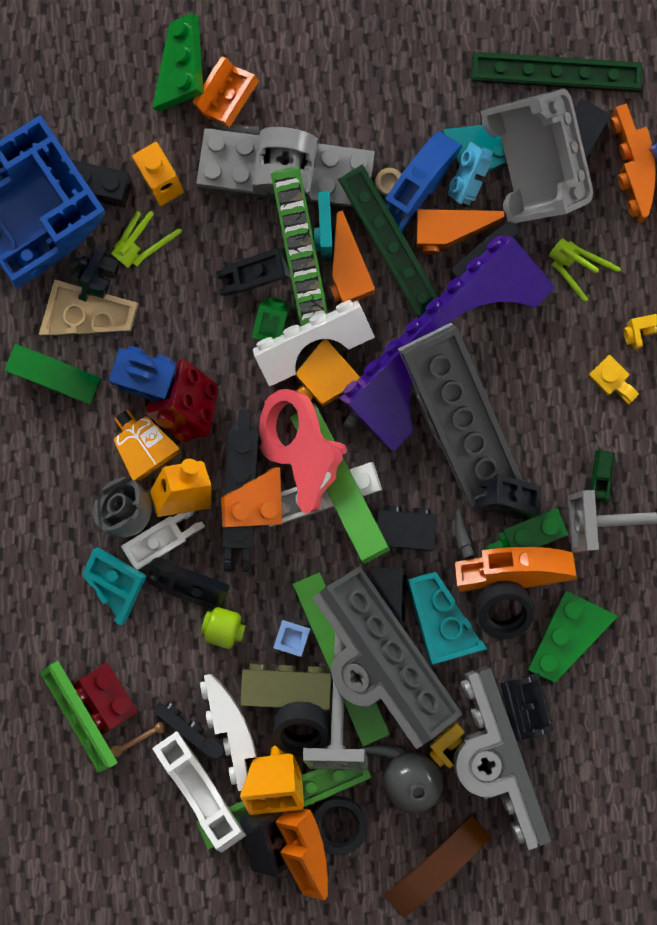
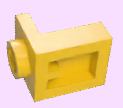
M657 314L633 318L627 322V327L624 328V337L627 345H632L633 351L643 347L640 332L643 331V336L657 334Z
M454 722L429 744L433 749L429 755L439 767L445 764L450 769L454 766L443 751L446 748L452 751L463 741L461 735L465 732L457 722Z

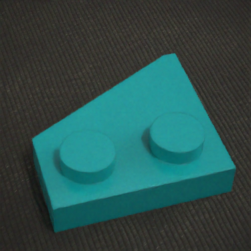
M321 191L318 192L319 227L314 228V244L316 252L321 251V259H332L330 192Z
M95 548L82 575L88 584L96 590L97 596L103 605L108 604L116 616L115 622L121 626L128 619L147 575L104 550Z

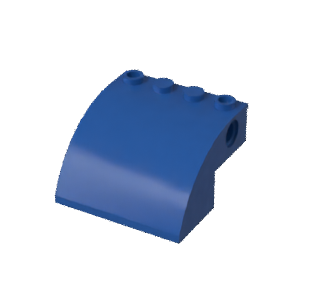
M41 115L0 140V266L17 290L50 269L77 248L94 231L106 213Z

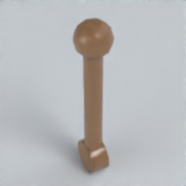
M158 722L155 728L121 746L115 745L110 750L114 757H119L122 751L156 733H164L166 725L163 722Z

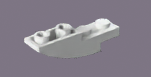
M374 462L350 469L363 496L382 490ZM297 487L281 492L283 523L334 507L326 490L322 495L320 508L309 513H304L298 506Z
M213 674L204 675L205 681L200 682L203 700L208 699L210 711H206L208 728H214L215 734L227 732L228 737L223 738L226 756L231 755L233 767H229L230 781L232 785L237 784L238 791H242L248 774L246 759L257 756L254 740L248 723L232 695Z

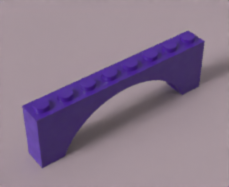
M501 235L493 238L487 244V250L480 257L472 259L466 266L467 270L460 277L451 280L446 286L447 290L439 298L433 299L426 306V311L419 319L412 320L406 326V332L399 339L391 341L386 346L385 353L378 360L370 362L364 369L365 373L357 381L355 380L348 384L344 389V394L339 399L377 440L389 450L394 452L414 432L410 416L412 380L398 348L447 325L459 315L481 305L495 302H516L535 308L555 288L513 237Z

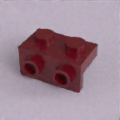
M105 663L73 684L74 689L101 735L106 734L138 713L108 663Z

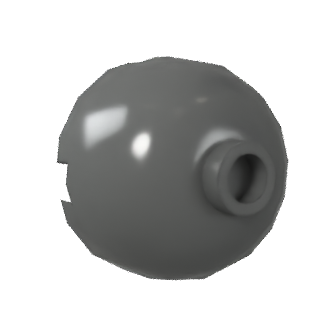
M126 477L114 479L101 490L105 493L101 500L98 501L96 499L94 503L93 518L95 524L106 533L116 537L125 538L138 534L149 523L152 515L153 505L149 493L139 483Z
M412 751L407 752V755H403L400 758L397 756L385 770L383 781L387 796L392 804L403 812L412 814L426 812L434 807L441 798L444 787L442 772L436 762L425 753Z

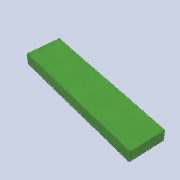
M59 661L52 663L40 672L41 676L96 771L100 774L118 762Z

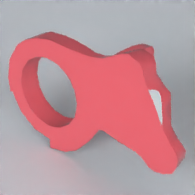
M290 389L278 390L271 394L264 402L265 405L260 415L259 432L262 443L259 445V448L270 461L280 464H291L298 490V506L304 513L314 512L320 508L321 498L325 490L336 480L337 467L343 459L342 455L347 452L345 444L328 441L322 436L315 408L307 395ZM291 403L298 413L299 429L294 440L289 445L284 446L278 438L276 425L280 411L285 405Z

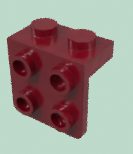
M179 360L170 398L149 403L146 415L182 442L209 436L218 395V386L188 360Z

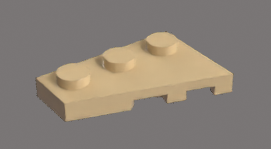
M54 279L39 332L40 336L131 332L139 305L137 302L106 294L104 299L90 295L85 302L78 299L82 287Z

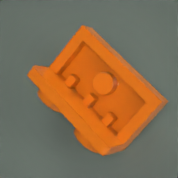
M222 56L203 84V94L195 97L193 105L203 116L230 128L258 84L259 79L254 74L233 66L228 58Z

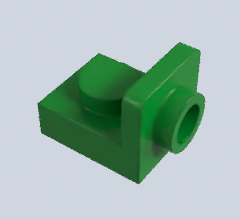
M269 297L268 299H263L259 305L251 337L263 340L268 337L275 339L283 335L291 306L286 305L285 301L280 298Z

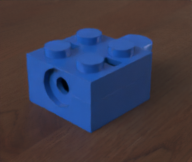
M129 346L128 350L119 348L108 380L115 389L156 402L170 398L177 369L173 359L162 355H156V358H151L145 354L146 351L134 346Z

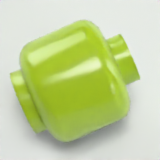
M216 607L212 612L207 611L202 624L201 634L205 635L204 638L207 643L230 649L234 646L235 641H242L246 625L241 624L242 618L239 613Z

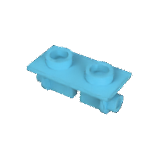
M473 142L469 143L461 156V164L449 185L448 195L461 205L462 203L470 205L472 201L476 200L483 182L475 179L476 174L486 176L494 159L491 157L493 151L487 148L481 149Z

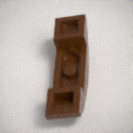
M472 815L451 832L450 836L417 867L384 894L403 917H406L438 891L491 838Z

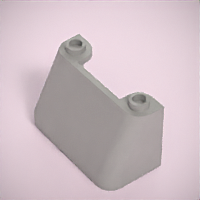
M560 89L481 111L484 130L492 137H501L514 191L506 195L503 203V210L508 222L518 223L563 215L591 202L593 198L592 182L573 101L567 90Z

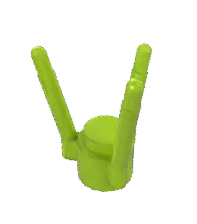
M137 211L120 240L114 245L115 249L111 254L127 268L132 263L138 267L145 258L181 234L182 230L180 228L176 229L138 255L137 253L141 249L134 242L147 226L154 213L152 211L148 212L129 237L141 215Z
M562 238L549 254V257L554 260L551 266L559 271L581 300L587 302L588 298L565 270L564 265L569 268L576 261L592 272L598 273L599 269L581 257L583 256L615 272H620L621 269L611 262L578 247L573 242H568Z

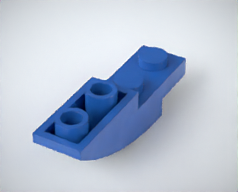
M437 131L417 153L385 198L388 201L386 206L402 234L405 233L428 194L432 195L463 147L440 131Z

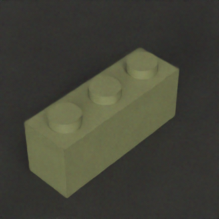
M249 664V669L242 670L240 706L283 707L288 703L300 701L310 702L324 710H329L331 673H325L326 667L308 666V672L296 671V666L279 665L278 670H267V664Z

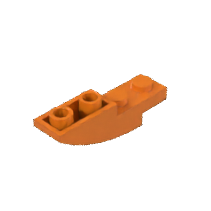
M626 103L614 109L612 118H610V126L612 132L618 134L622 144L619 145V151L623 161L628 160V163L623 164L620 169L618 183L622 191H627L630 200L627 201L629 214L632 218L636 217L639 224L648 217L653 202L655 159L649 150L652 146V141L648 128L644 127L636 130Z
M543 547L496 548L482 550V557L455 562L459 592L486 588L499 581H511L520 584L524 588L577 580L573 552Z

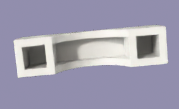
M351 300L344 301L337 305L336 310L333 312L316 314L309 319V323L303 326L293 325L285 329L283 335L275 339L268 337L259 341L256 344L257 347L253 348V352L269 387L296 375L297 357L301 350L313 341L331 339L341 343L349 350L375 338L358 300L354 302Z
M175 732L152 748L167 773L191 805L200 825L216 850L222 853L247 836L180 733Z

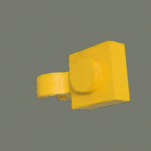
M610 354L588 375L607 396L615 391L628 405L639 395L630 384L625 382L630 374Z

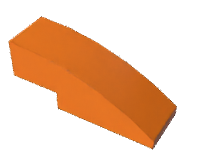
M308 809L283 812L275 821L287 843L280 853L302 894L325 901L328 897L327 864L323 841L311 810Z

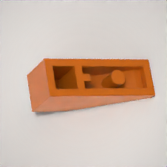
M418 209L416 215V249H421L423 254H438L439 250L450 248L501 224L504 219V211Z
M343 210L337 212L332 271L333 285L329 286L334 301L340 300L341 303L347 300L352 302L360 301L375 295V287Z

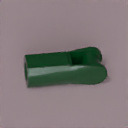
M596 450L590 490H595V500L603 501L604 505H608L615 453ZM596 482H606L605 490L596 489Z

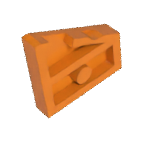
M280 467L271 468L263 475L250 480L237 490L221 497L222 527L283 524Z

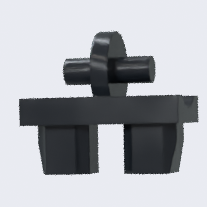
M99 245L91 260L87 256L70 260L68 271L72 274L71 279L75 282L79 281L82 287L78 295L79 300L86 302L90 295L102 299L105 298L110 280L100 276L103 275L115 279L120 261L107 256V247Z

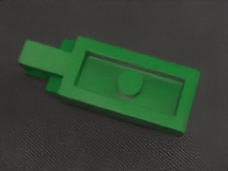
M556 508L504 529L503 532L497 534L500 541L487 545L486 548L488 550L507 547H540L568 536V532L559 510Z

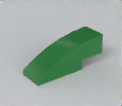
M18 344L14 345L4 370L10 375L89 405L93 401L101 378Z

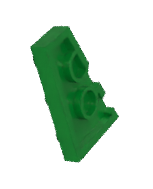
M193 13L169 23L152 109L156 111L166 110L203 94L199 17Z
M564 591L527 670L535 674L539 673L541 677L555 683L612 624L618 615L568 591Z

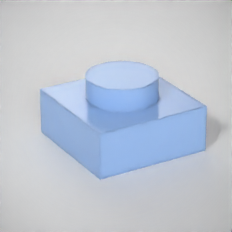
M282 620L274 648L302 657L310 628Z

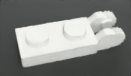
M196 511L180 513L173 517L169 516L123 544L121 547L132 566L139 571L150 564L153 558L162 557L186 542L187 538L204 529L205 525L203 522L193 524L184 532H181L177 526V523L190 518Z

